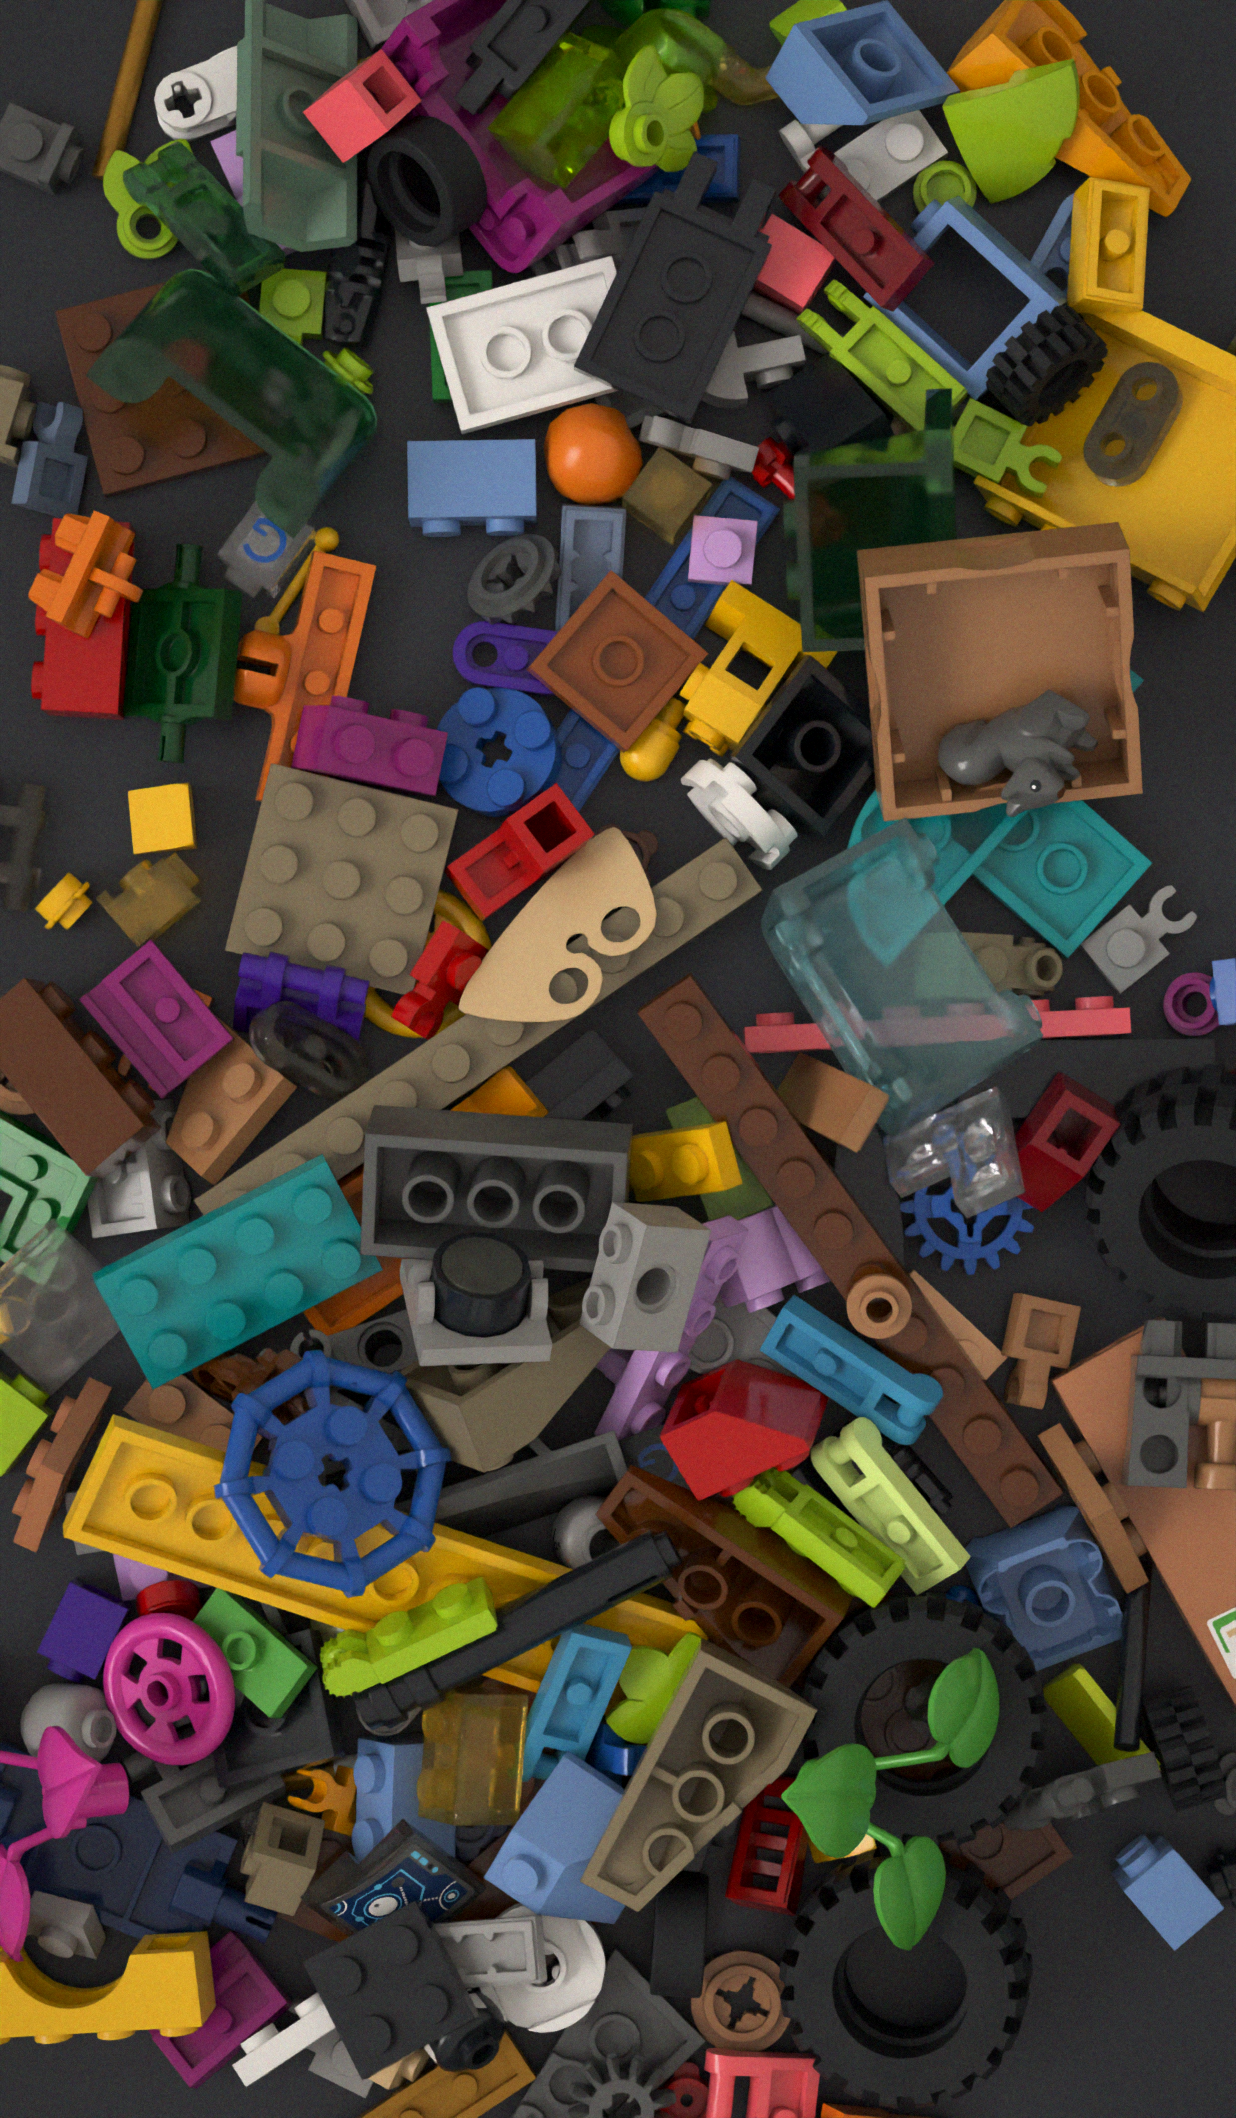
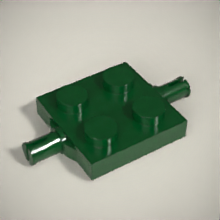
M176 544L174 582H168L157 589H142L143 593L139 602H133L123 716L151 719L156 723H161L157 758L159 762L185 763L184 751L187 726L194 725L201 720H232L243 592L230 589H211L199 584L203 546Z

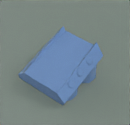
M1057 1504L1053 1511L1019 1523L1013 1528L1009 1527L983 1538L974 1536L966 1546L965 1550L971 1557L965 1565L983 1612L995 1620L999 1618L1012 1630L1013 1636L1022 1647L1025 1646L1034 1662L1036 1671L1122 1638L1123 1615L1103 1568V1559L1099 1548L1078 1507Z

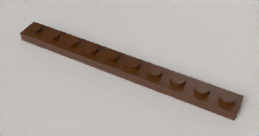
M692 972L638 1008L637 1014L716 1122L726 1121L732 1145L847 1302L848 1294L853 1285L861 1278L870 1274H888L894 1276L906 1286L912 1302L911 1316L907 1325L894 1336L884 1339H873L886 1357L910 1373L926 1374L934 1378L941 1385L943 1397L935 1411L929 1416L1009 1527L1013 1528L1062 1495L1064 1492L1061 1483ZM875 1298L867 1305V1311L874 1317H884L892 1309L890 1302L884 1298Z

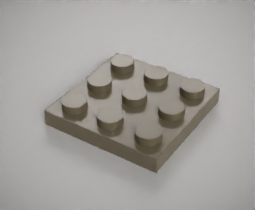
M271 763L225 951L241 955L246 952L268 957L270 952L290 956V963L325 970L327 964L345 968L347 976L369 980V986L403 995L412 991L417 980L409 974L425 948L459 810Z

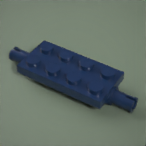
M5 1740L0 1743L1 1751L31 1756L25 1748ZM0 1763V1844H3L6 1850H8L12 1843L47 1827L42 1807L43 1786L40 1783L38 1770ZM129 1792L128 1807L124 1814L87 1818L86 1828L73 1829L65 1838H52L30 1848L22 1855L20 1864L26 1874L30 1895H33L34 1891H39L93 1905L101 1924L140 1940L144 1935L201 1932L203 1926L210 1927L211 1922H214L258 1940L259 1943L265 1945L273 1922L278 1914L277 1911L244 1902L245 1893L227 1886L229 1880L224 1878V1875L240 1837L218 1829L172 1854L144 1805L142 1797L132 1792Z

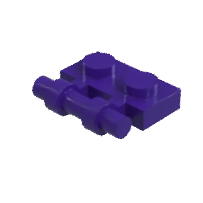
M270 952L268 957L243 953L238 977L241 978L235 996L233 1030L357 1058L363 1035L366 1011L365 1002L370 985L369 980L347 976L345 968L328 964L325 970L290 963V956Z

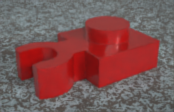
M443 920L409 974L418 980L416 986L412 991L401 997L391 1017L427 1040L434 1037L442 1024L444 1008L450 1001L459 1006L461 996L468 981L480 967L483 958L489 950Z

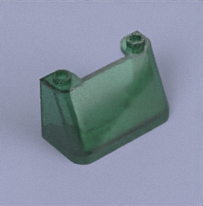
M187 269L176 273L164 283L109 344L85 375L112 397L122 402L137 403L150 398L170 376L266 451L273 458L257 480L255 498L262 513L293 539L315 514L370 443L377 429V415L374 406L365 395L218 279L203 270Z

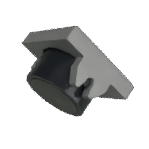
M477 1232L456 1235L443 1242L435 1252L433 1260L401 1259L399 1277L419 1365L437 1366L550 1361L552 1341L546 1321L548 1311V1279L543 1278V1260L528 1261L524 1251L511 1241L494 1234Z

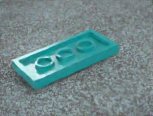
M323 1154L92 1273V1277L152 1389H155L383 1269L376 1256L360 1255L361 1226Z

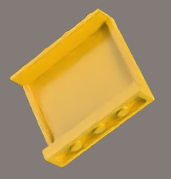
M1142 310L1140 312L1081 313L1084 321L1107 344L1105 347L1108 349V354L1102 359L1105 364L1101 371L1092 374L1095 378L1089 388L1082 387L1078 391L1081 396L1074 403L1069 400L1064 404V411L1057 416L1050 413L1046 422L1038 424L1035 421L1033 426H1027L1020 441L1021 444L1027 447L1040 444L1048 445L1062 455L1057 469L1044 462H1034L1029 466L1030 475L1035 480L1047 485L1042 498L1025 494L1018 487L1015 476L1004 472L999 484L980 475H977L973 483L987 501L984 509L994 517L1014 527L1018 526L1021 519L1041 530L1118 522L1130 549L1131 576L1150 585L1147 593L1172 609L1180 611L1184 603L1204 612L1236 558V356Z

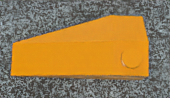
M1004 0L966 42L946 72L961 90L960 93L1008 83L1014 71L1074 59L1080 87L1078 117L1073 134L1070 138L1064 139L1055 158L1090 177L1149 187V209L1164 217L1169 216L1175 211L1191 181V177L1150 120L1140 114L1132 115L1127 109L1117 90L1122 81L1111 66L1105 67L1101 71L1080 43L1088 34L1075 16L1058 0Z

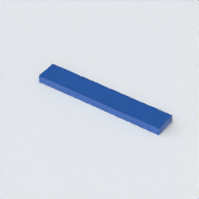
M730 476L729 480L721 482L699 516L757 521L756 548L778 515L780 508ZM692 526L644 599L694 641L727 585L688 582ZM571 708L556 730L557 739L560 741L562 757L559 772L553 785L557 783L576 810L580 812L619 754L620 749Z

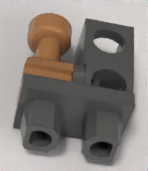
M1146 1320L1140 1341V1355H1131L1125 1458H1123L1121 1484L1128 1486L1186 1488L1189 1425L1206 1426L1208 1462L1196 1464L1194 1488L1236 1491V1464H1234L1236 1451V1324L1206 1323L1204 1358L1181 1357L1182 1321Z

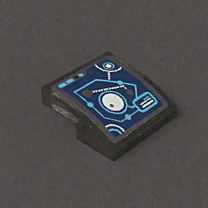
M403 1818L361 1862L345 1851L300 1898L309 1908L347 1936H351L415 1900L422 1901L433 1923L450 1922L487 1888L471 1870Z

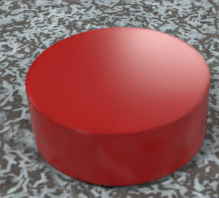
M184 1580L159 1582L146 1587L136 1596L138 1617L150 1613H172L193 1621L202 1609L199 1588L194 1583Z

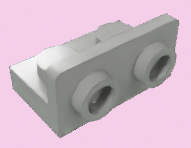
M172 1099L152 1100L156 1108L150 1114L162 1128L105 1178H98L87 1201L92 1238L178 1227L190 1223L189 1206L191 1192L188 1182L184 1178L182 1158L166 1144L175 1117V1107Z

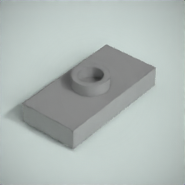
M542 1915L433 1923L466 1988L542 1983L547 1981Z

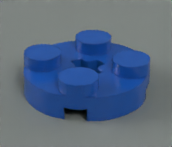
M498 687L469 689L445 713L436 729L448 733L439 780L447 793L455 801L473 813L488 817L510 815L509 811L518 810L550 788L559 772L562 753L560 741L557 739L556 729L552 720L534 699L520 691ZM499 736L506 737L504 745L512 751L508 761L497 759L492 768L484 766L487 756L482 753L485 744L487 742H494Z

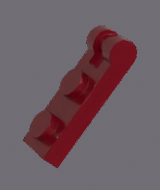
M819 145L807 160L810 166L798 182L790 180L778 196L881 308L894 312L935 262L848 172L847 166L834 153ZM827 186H829L832 190L824 198V200L821 203H819L817 197L822 193V191Z

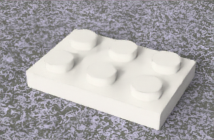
M612 256L426 308L461 434L618 391L574 370V364L617 274Z

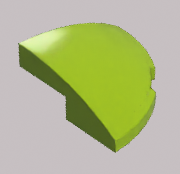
M1070 59L1014 71L1008 83L948 95L942 108L950 130L972 177L991 204L1024 192L1039 182L1054 167L1056 163L1054 157L1058 153L1064 139L1070 138L1073 134L1078 117L1080 87L1075 60Z

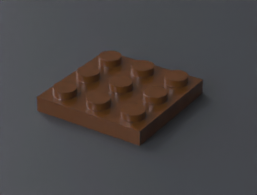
M239 262L55 311L80 408L83 409V419L102 491L106 498L290 449Z

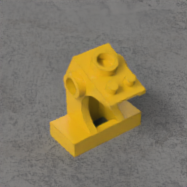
M731 580L719 597L705 624L707 628L726 639L728 643L711 668L699 663L679 695L689 701L683 712L682 719L688 722L683 733L694 740L699 739L710 746L709 749L712 752L723 757L728 749L735 750L767 707L765 704L784 677L787 679L805 655H811L827 670L839 649ZM741 650L772 669L758 691L727 671Z

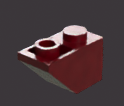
M1059 1071L988 1174V1179L1040 1212L1045 1211L1084 1178L1120 1126V1121L1113 1104Z

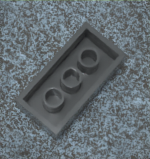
M374 1105L365 1132L360 1255L433 1260L435 1252L443 1242L456 1235L477 1232L494 1234L511 1241L524 1251L528 1261L543 1260V1269L593 1272L599 1252V1238L606 1226L612 1202L629 1203L633 1124Z

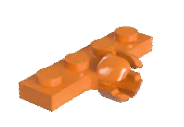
M313 551L310 557L295 627L291 634L278 635L256 629L245 634L238 644L237 661L269 668L268 675L245 669H236L233 700L238 704L263 709L271 715L272 729L256 794V801L262 802L271 763L291 768L303 706L330 705L332 695L347 697L377 566Z

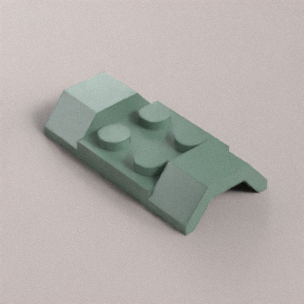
M245 0V37L237 43L236 155L243 158V212L247 232L299 252L346 247L357 241V154L342 163L303 113L306 108L334 83L357 67V17L342 14L306 19L268 4L266 0Z

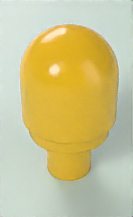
M672 697L630 748L624 753L620 750L621 765L631 778L648 782L656 780L666 772L680 748L679 742L682 736L676 731V728L683 718L684 708L686 707L684 703Z

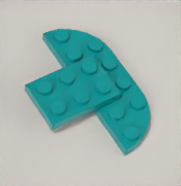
M1130 669L1131 688L1134 692L1144 679ZM875 789L863 806L851 831L845 858V888L850 912L860 935L875 957L886 968L890 967L970 876L976 879L1052 948H1055L1063 958L1067 959L1149 868L1152 862L1082 800L1053 803L1044 807L1025 810L1015 817L1007 815V803H1002L976 812L884 822Z

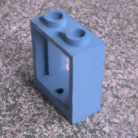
M960 196L947 200L943 205L934 199L909 227L917 234L913 240L927 253L951 226L1030 299V302L972 365L903 301L892 312L881 308L867 292L863 297L965 387L968 394L974 400H978L990 391L985 383L989 380L986 374L989 368L995 366L992 360L996 354L1007 350V347L1004 345L1011 336L1017 338L1022 333L1020 327L1028 321L1032 324L1036 323L1038 314L1045 310L1051 314L1055 306L1062 305L1065 307L1068 302L1067 295Z

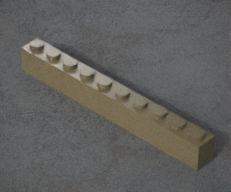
M727 837L651 888L657 912L656 924L648 939L636 950L621 956L600 954L589 947L588 939L585 935L580 936L567 945V950L570 953H584L594 959L602 972L603 982L601 991L594 1003L582 1014L568 1020L552 1022L501 1021L466 1014L196 1198L194 1202L203 1215H206L323 1154L338 1182L364 1164L365 1132L374 1105L446 1110L486 1083L501 1069L512 1065L760 896L762 893L761 887ZM630 907L621 908L602 921L601 931L603 936L612 942H623L630 939L640 927L639 913ZM567 968L560 971L550 982L549 992L551 998L561 1004H570L579 1000L588 988L587 975L577 968Z

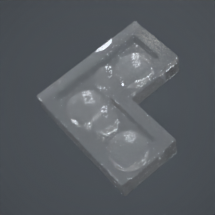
M997 1086L883 1137L889 1181L901 1198L951 1177L955 1204L965 1217L969 1218L1025 1193L1009 1103Z

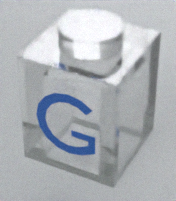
M261 492L217 554L222 563L229 567L223 577L252 598H255L257 593L262 590L274 599L314 544L317 534L314 528Z

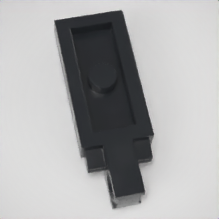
M507 0L469 47L472 53L465 63L475 72L454 99L472 115L476 113L482 114L499 93L507 100H511L519 90H523L595 0Z

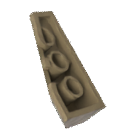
M592 1277L549 1297L546 1321L552 1341L550 1361L420 1366L419 1360L400 1371L401 1374L407 1377L405 1386L442 1447L450 1448L452 1461L484 1473L508 1464L513 1459L516 1451L539 1435L611 1348L579 1324L582 1315L583 1297L589 1288Z
M702 1638L674 1690L580 1878V1882L639 1912L694 1859V1855L723 1827H727L749 1802L769 1783L772 1784L788 1768L817 1712V1708L759 1667Z

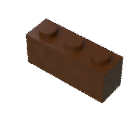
M23 978L0 998V1070L85 1176L105 1178L162 1128L150 1114L156 1106L138 1083L132 1079H129L126 1083L110 1065L116 1059L111 1048L94 1031L89 1030L85 1034L71 1016L76 1011L74 1003L56 983L50 981L45 984L43 981Z

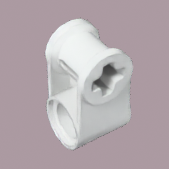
M237 46L224 50L209 60L171 73L162 79L156 88L154 101L159 125L165 134L174 140L182 138L189 142L236 125ZM185 95L187 101L190 104H194L193 116L183 118L182 113L179 110H175L174 99L178 96Z

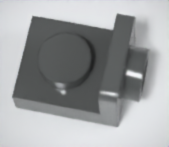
M9 103L0 122V171L56 196L62 181L70 184L81 166L85 149L79 147L81 137L73 125L64 121L59 125L13 103Z

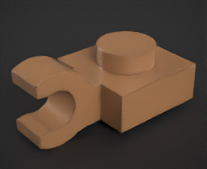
M1013 1293L1001 1355L1018 1359L1006 1383L1004 1392L1005 1403L1043 1409L1047 1396L1050 1367L1069 1369L1081 1311L1080 1306L1023 1293Z

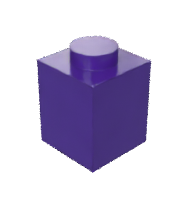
M76 1577L69 1583L37 1653L50 1658L47 1668L66 1679L82 1683L86 1675L95 1680L102 1674L110 1645L117 1634L123 1629L134 1604L129 1601H123L122 1598Z

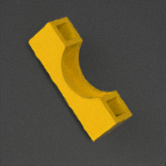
M207 1931L144 1935L130 1954L124 1974L111 1983L94 1988H76L56 1982L34 1965L23 1946L20 1954L24 1961L15 1962L0 1946V2045L9 2042L11 2037L34 2036L35 2042L41 2044L59 2043L72 2038L73 2034L97 2033V2038L101 2040H119L132 2036L136 2030L159 2029L162 2036H184L194 2033L198 2030V2027H202L216 2007Z

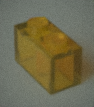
M457 1687L446 1693V1700L424 1711L422 1716V1730L424 1734L422 1769L417 1781L419 1817L454 1826L515 1825L519 1820L528 1708L527 1694L495 1687Z

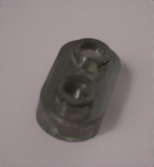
M1144 362L1134 365L1124 372L1084 442V458L1091 472L1102 483L1120 487L1132 484L1140 479L1148 469L1182 407L1183 394L1174 374L1167 367L1155 362ZM1145 385L1157 386V391L1151 399L1146 401L1136 399L1137 392L1141 387ZM1114 440L1125 441L1124 450L1116 456L1105 455V449L1110 442Z
M278 1001L258 1012L251 1020L249 1040L256 1056L265 1065L275 1071L277 1070L282 1075L318 1096L329 1100H337L352 1093L366 1081L368 1061L363 1048L357 1040L300 1005L291 1001ZM324 1063L330 1069L331 1074L326 1072L324 1068Z

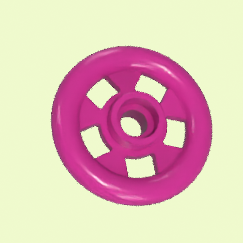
M150 1613L138 1617L128 1623L114 1638L104 1664L103 1688L108 1711L114 1715L117 1729L124 1739L145 1757L166 1765L192 1764L209 1756L225 1739L235 1710L233 1676L226 1657L216 1641L195 1622L172 1613ZM164 1639H169L182 1645L181 1660L163 1656ZM135 1653L147 1662V1665L140 1674L139 1680L129 1673ZM198 1675L206 1676L209 1688V1701H198L201 1695V1682ZM140 1700L146 1710L155 1717V1722L150 1728L142 1720L135 1708V1705ZM189 1716L196 1733L188 1738L179 1739L173 1722Z

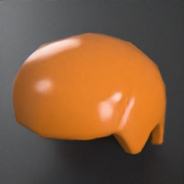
M590 403L566 409L549 424L543 445L545 464L552 484L563 497L581 505H603L617 501L636 486L641 476L640 468L643 465L639 440L635 439L622 412L615 408Z

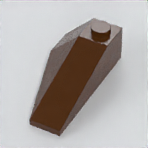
M633 1465L629 1466L595 1514L621 1545L649 1530H652L655 1535L666 1530L683 1562L682 1565L673 1569V1577L662 1582L675 1597L672 1606L685 1621L692 1618L714 1645L759 1667L787 1688H790L843 1620L854 1597L843 1590L834 1577L811 1559L794 1552L788 1546L785 1539L771 1529L772 1527H755L746 1520L745 1515H740L739 1511L709 1498L697 1501L691 1490Z

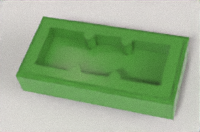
M216 1588L193 1620L221 1648L231 1669L234 1686L270 1718L281 1719L318 1668L234 1593Z

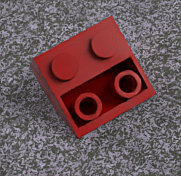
M735 1359L681 1385L659 1437L697 1501H701L718 1492L721 1497H728L746 1488L754 1480L755 1475L772 1467H775L779 1472L785 1471L805 1460L811 1452L810 1450L817 1430L820 1427L829 1397L804 1380Z

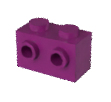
M332 695L330 705L303 706L291 768L404 794L436 795L448 733L427 728L428 716L391 709L389 719L368 714L370 705L368 702Z

